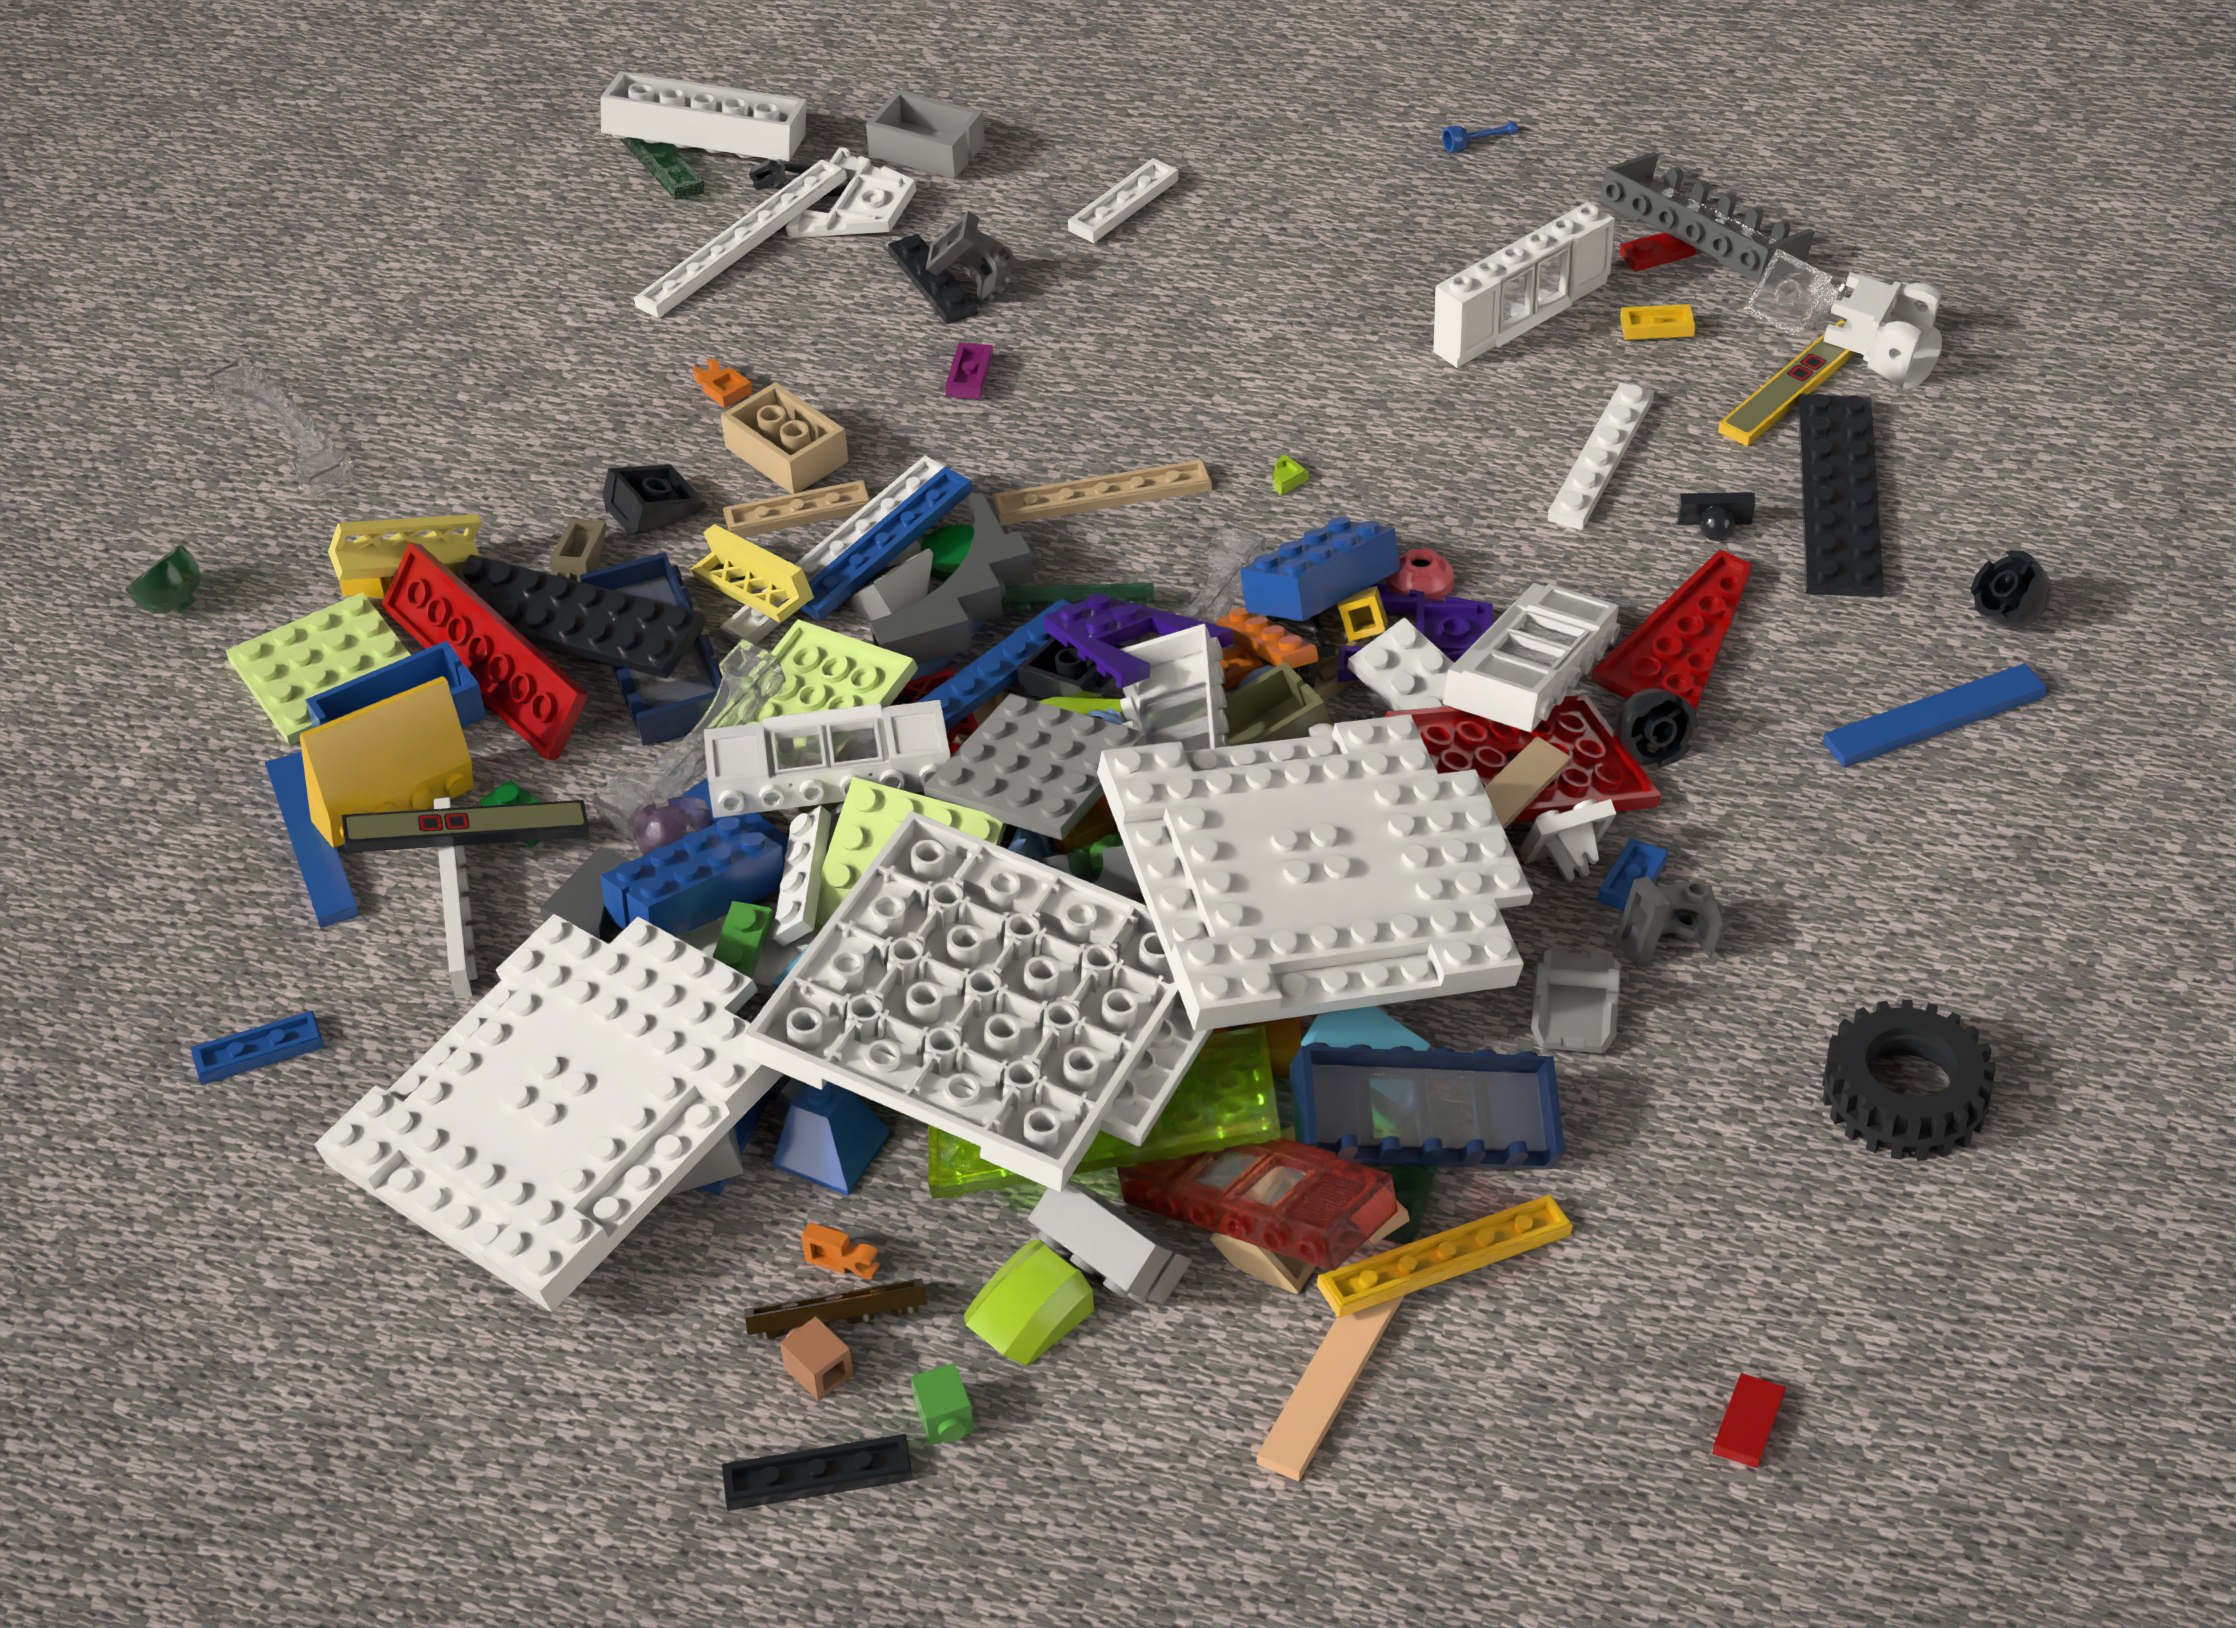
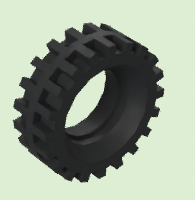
M1902 999L1901 1008H1890L1886 1000L1877 1002L1876 1012L1870 1014L1862 1007L1856 1010L1854 1023L1844 1019L1839 1024L1838 1034H1832L1829 1042L1822 1086H1824V1106L1832 1105L1830 1119L1835 1125L1842 1122L1847 1124L1846 1137L1851 1141L1859 1136L1867 1140L1866 1150L1873 1153L1881 1146L1892 1150L1891 1158L1901 1160L1902 1152H1915L1917 1161L1927 1160L1928 1153L1931 1150L1937 1149L1942 1157L1950 1155L1953 1142L1956 1141L1964 1148L1971 1142L1973 1131L1980 1133L1984 1125L1985 1116L1988 1114L1996 1065L1995 1062H1989L1992 1051L1989 1044L1977 1045L1980 1032L1974 1026L1965 1030L1959 1026L1960 1015L1952 1012L1946 1018L1937 1014L1938 1005L1928 1003L1926 1010L1913 1008V1000ZM1906 1054L1921 1057L1940 1066L1948 1075L1950 1084L1945 1089L1932 1095L1909 1096L1899 1094L1880 1085L1870 1074L1868 1067L1873 1060L1884 1055Z

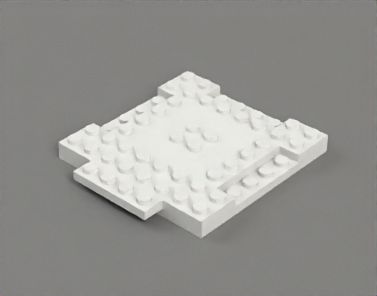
M1411 714L1335 723L1333 732L1329 735L1186 752L1181 741L1102 750L1097 774L1194 1031L1516 986L1524 963L1499 909L1529 905L1533 892L1476 769L1437 774Z
M910 811L745 1031L744 1057L821 1090L827 1081L981 1146L980 1158L1061 1192L1099 1131L1141 1147L1213 1029L1193 1030L1185 1006L1181 1003V995L1146 905Z
M553 914L496 969L501 981L387 1091L375 1085L314 1144L325 1163L335 1171L550 1312H553L783 1075L779 1071L744 1057V1033L751 1024L734 1014L758 991L753 979L640 917H637L610 944H607Z

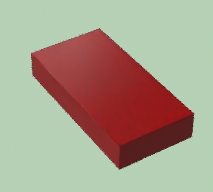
M1740 1373L1715 1439L1712 1454L1758 1468L1781 1407L1786 1387Z

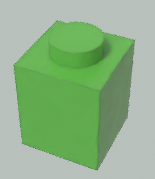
M955 1363L911 1376L914 1403L930 1445L940 1442H954L961 1439L964 1435L974 1432L972 1407Z

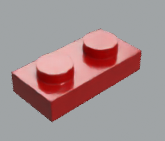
M1663 232L1620 244L1619 254L1634 272L1695 256L1696 248Z

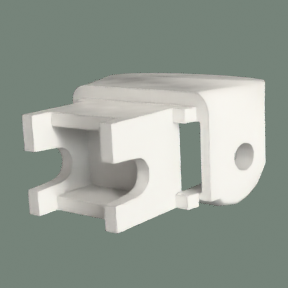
M1850 272L1846 286L1854 288L1850 298L1843 297L1842 301L1835 299L1831 309V313L1846 318L1847 321L1843 328L1829 324L1823 342L1863 354V360L1868 362L1867 369L1873 370L1902 389H1911L1920 385L1936 366L1942 349V336L1940 331L1934 327L1942 292L1927 283L1916 282L1908 284L1902 282L1901 284L1894 282L1893 285H1889ZM1897 293H1898V298H1897L1896 306H1895V309H1894V313H1893V316H1891V315H1890V312H1891L1893 300H1894V298L1896 297V295H1897ZM1916 301L1926 302L1928 306H1920Z

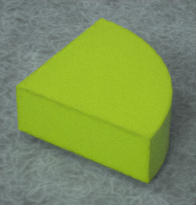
M1284 454L1275 463L1273 485L1276 491L1283 495L1309 480V471Z

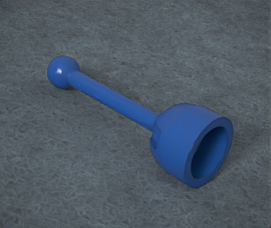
M1509 122L1504 127L1467 133V130L1462 126L1445 127L1442 132L1443 146L1449 153L1459 152L1465 149L1469 139L1502 133L1514 135L1518 132V125L1515 122Z

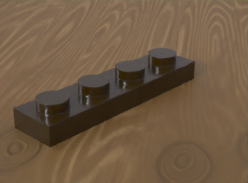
M919 1278L744 1309L748 1335L757 1334L758 1339H772L784 1335V1329L803 1326L815 1316L826 1327H829V1321L847 1318V1323L857 1324L873 1320V1313L891 1311L893 1316L913 1314L918 1311L919 1305L927 1304L923 1280Z

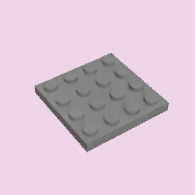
M1009 694L923 786L925 796L982 811L1003 823L1063 840L1105 793L1097 774L1102 750L1147 745L1145 732Z

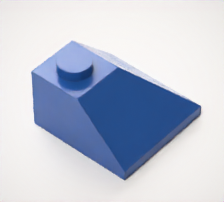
M827 1081L822 1090L806 1083L790 1104L773 1160V1167L849 1196L890 1137L891 1131L852 1091Z

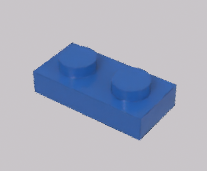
M1630 838L1600 886L1597 901L1624 911L1634 879L1648 876L1655 883L1667 863L1668 851Z

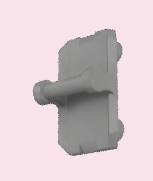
M1553 948L1544 951L1537 958L1531 1029L1540 1048L1592 1053L1606 1052L1617 1034L1621 965L1614 956L1603 952H1591V954L1569 953L1567 949Z

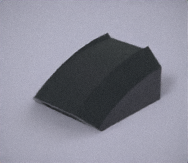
M671 464L608 468L603 489L606 513H610L626 531L627 536L662 529L708 506L704 499Z
M1054 637L1049 639L1031 657L1025 659L1017 666L1021 692L1044 700L1052 697L1096 698L1103 695L1116 683V678L1111 674L1108 677H1104L1097 671V663L1092 659L1088 661L1082 660L1078 656V649L1072 645L1067 648ZM1119 644L1113 646L1117 649L1125 648L1123 645Z

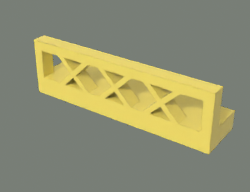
M478 514L341 522L337 524L328 553L339 580L394 576L409 542L423 545L450 571L457 572L470 554L480 557L474 540L481 525V520ZM458 528H466L463 534H450ZM433 530L424 536L415 537V535L422 531ZM397 532V534L388 539H379L388 533ZM362 535L354 541H345L347 536Z
M715 524L703 532L712 552L690 568L693 577L779 623H782L814 598L802 568ZM719 563L724 565L723 569L710 571ZM746 576L745 580L730 583L732 578ZM767 587L766 592L751 594L752 590ZM789 599L779 608L773 606L775 601Z

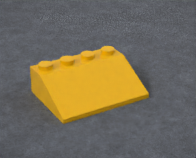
M444 676L300 733L311 821L333 848L344 844L342 815L427 810L434 806V799L447 797L452 799L474 789L471 757L449 685Z

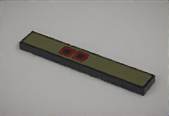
M584 800L342 815L345 853L584 838L589 836V824Z

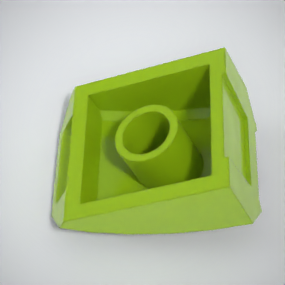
M1032 1240L1018 1250L983 1287L964 1314L965 1325L1003 1356L1029 1366L1094 1311L1093 1290L1079 1269H1075L1044 1245L1042 1240Z

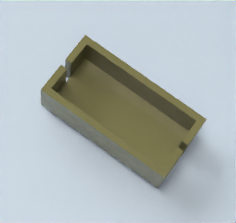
M1286 662L1226 696L1227 707L1223 708L1229 725V732L1224 733L1229 746L1310 737L1307 728L1318 723H1329L1332 725L1325 702L1307 683L1304 684L1303 679ZM1208 708L1178 726L1208 718ZM1209 733L1181 741L1185 752L1211 749Z

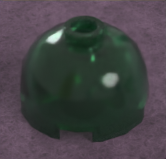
M181 544L157 561L147 572L141 574L125 590L136 604L148 612L165 614L176 609L180 614L197 600L192 594L200 585L201 572L199 564L190 551Z

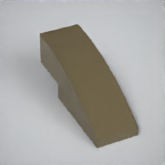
M570 519L550 558V574L580 582L579 575L598 570L607 529L606 521Z

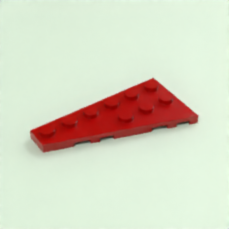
M1719 549L1592 670L1591 682L1625 699L1630 698L1634 693L1643 689L1665 688L1685 698L1696 711L1750 578L1752 564Z

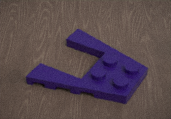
M1375 583L1370 586V588L1378 587L1385 613L1416 614V629L1453 663L1493 625V604L1451 596H1445V601L1424 598L1423 591L1410 589L1409 595L1389 592L1388 585ZM1339 646L1338 682L1359 680L1347 668L1348 659L1364 647Z
M1104 594L1090 595L1087 600L1076 604L1063 605L1059 610L1044 615V630L1067 648L1072 645L1078 649V656L1082 660L1088 661L1092 659L1097 663V671L1104 677H1108L1110 674L1116 678V686L1121 689L1149 678L1150 663L1113 646L1151 631L1165 636L1202 624L1206 625L1211 638H1218L1221 649L1233 644V629L1118 600Z

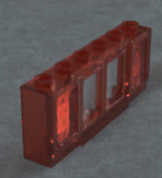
M1180 1111L1174 1117L1169 1116L1148 1134L1141 1147L1134 1146L1115 1163L1124 1203L1332 1271L1338 1269L1398 1212L1392 1175L1339 1159L1336 1153L1308 1146L1307 1144L1234 1122L1226 1125Z

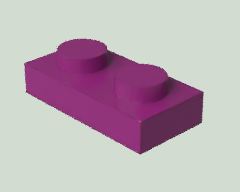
M958 343L945 385L946 397L981 399L993 359V345Z

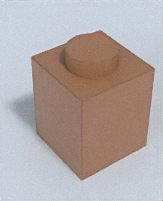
M816 1316L803 1326H798L791 1330L786 1338L780 1342L784 1368L818 1401L854 1375L850 1348Z

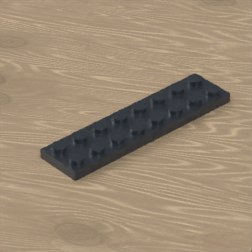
M1799 394L1798 421L1806 594L1882 597L1883 571L1871 397Z
M471 554L455 574L532 644L668 679L707 624L702 612Z

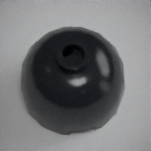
M2010 550L2006 552L2008 554L2007 557L2001 558L1994 564L1989 560L1983 565L1974 578L1971 594L1975 596L1974 608L1982 617L1998 627L2021 628L2038 619L2047 608L2051 598L2050 579L2042 565L2033 556L2024 551Z
M1647 688L1634 693L1624 702L1618 713L1616 723L1619 741L1636 762L1641 765L1657 762L1659 768L1676 763L1689 751L1691 746L1687 743L1692 736L1693 727L1698 728L1696 711L1691 704L1682 696L1665 688ZM1652 743L1660 748L1653 753L1648 751L1647 744Z

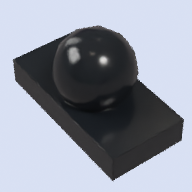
M1755 492L1680 494L1677 524L1699 525L1702 535L1707 539L1716 542L1726 540L1734 532L1736 524H1752L1756 504Z

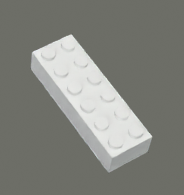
M620 71L601 96V133L612 134L613 137L619 139L632 137L643 139L647 143L664 142L674 144L679 148L697 147L711 153L729 152L736 153L739 157L743 158L755 156L768 158V160L777 161L781 159L789 162L806 135L807 99Z

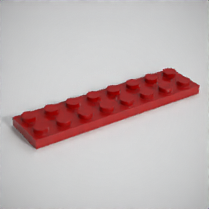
M409 542L381 607L426 649L448 641L461 659L462 665L467 667L478 682L483 702L546 760L555 761L559 759L589 694L423 545Z

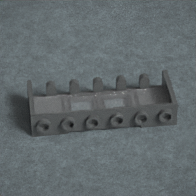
M1651 152L1606 168L1598 202L1637 222L1642 220L1719 259L1718 263L1757 283L1794 270L1799 264L1807 261L1815 233L1814 230L1809 228L1789 236L1790 224L1788 221L1782 220L1774 224L1771 237L1759 232L1763 218V211L1760 207L1749 209L1743 224L1732 218L1736 205V197L1733 194L1729 193L1721 196L1717 210L1705 205L1710 189L1707 181L1696 182L1689 197L1679 192L1683 178L1681 168L1669 169L1666 173L1664 184L1653 179L1659 156L1656 152Z

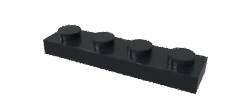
M919 234L906 236L901 240L888 244L890 256L946 324L977 314V304L947 268L937 276L926 270L930 247Z

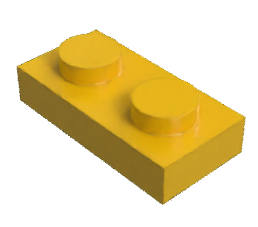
M1690 304L1621 307L1620 321L1624 340L1694 337L1695 323Z

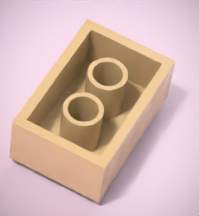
M776 382L721 414L725 447L791 494L801 492L849 462L845 429Z

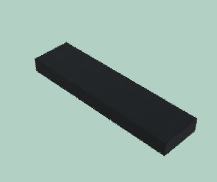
M906 1434L722 1464L727 1511L913 1481Z

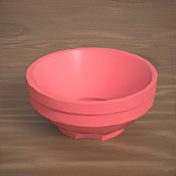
M1413 548L1399 555L1400 570L1386 577V583L1390 592L1409 595L1410 589L1423 591L1424 598L1433 600L1443 599L1454 587L1452 565L1443 556L1429 548ZM1425 561L1431 564L1426 567H1416L1411 562Z

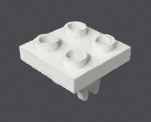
M1590 799L1577 804L1571 811L1559 813L1558 810H1552L1539 815L1519 849L1524 864L1551 857L1566 882L1570 883L1574 880L1573 870H1577L1580 877L1587 878L1590 873L1587 857L1591 864L1597 863L1599 856L1596 843H1599L1617 814L1611 799L1599 803L1595 799Z

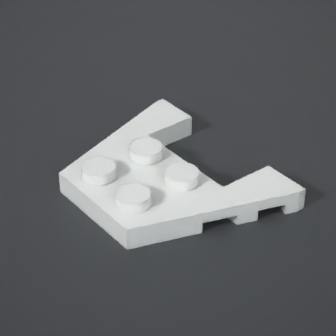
M839 147L829 163L845 169L846 176L851 181L829 213L804 210L789 221L786 226L787 235L792 238L890 232L917 191L915 180L885 166L879 169L871 165L870 159L863 156L857 159L850 155L848 149Z

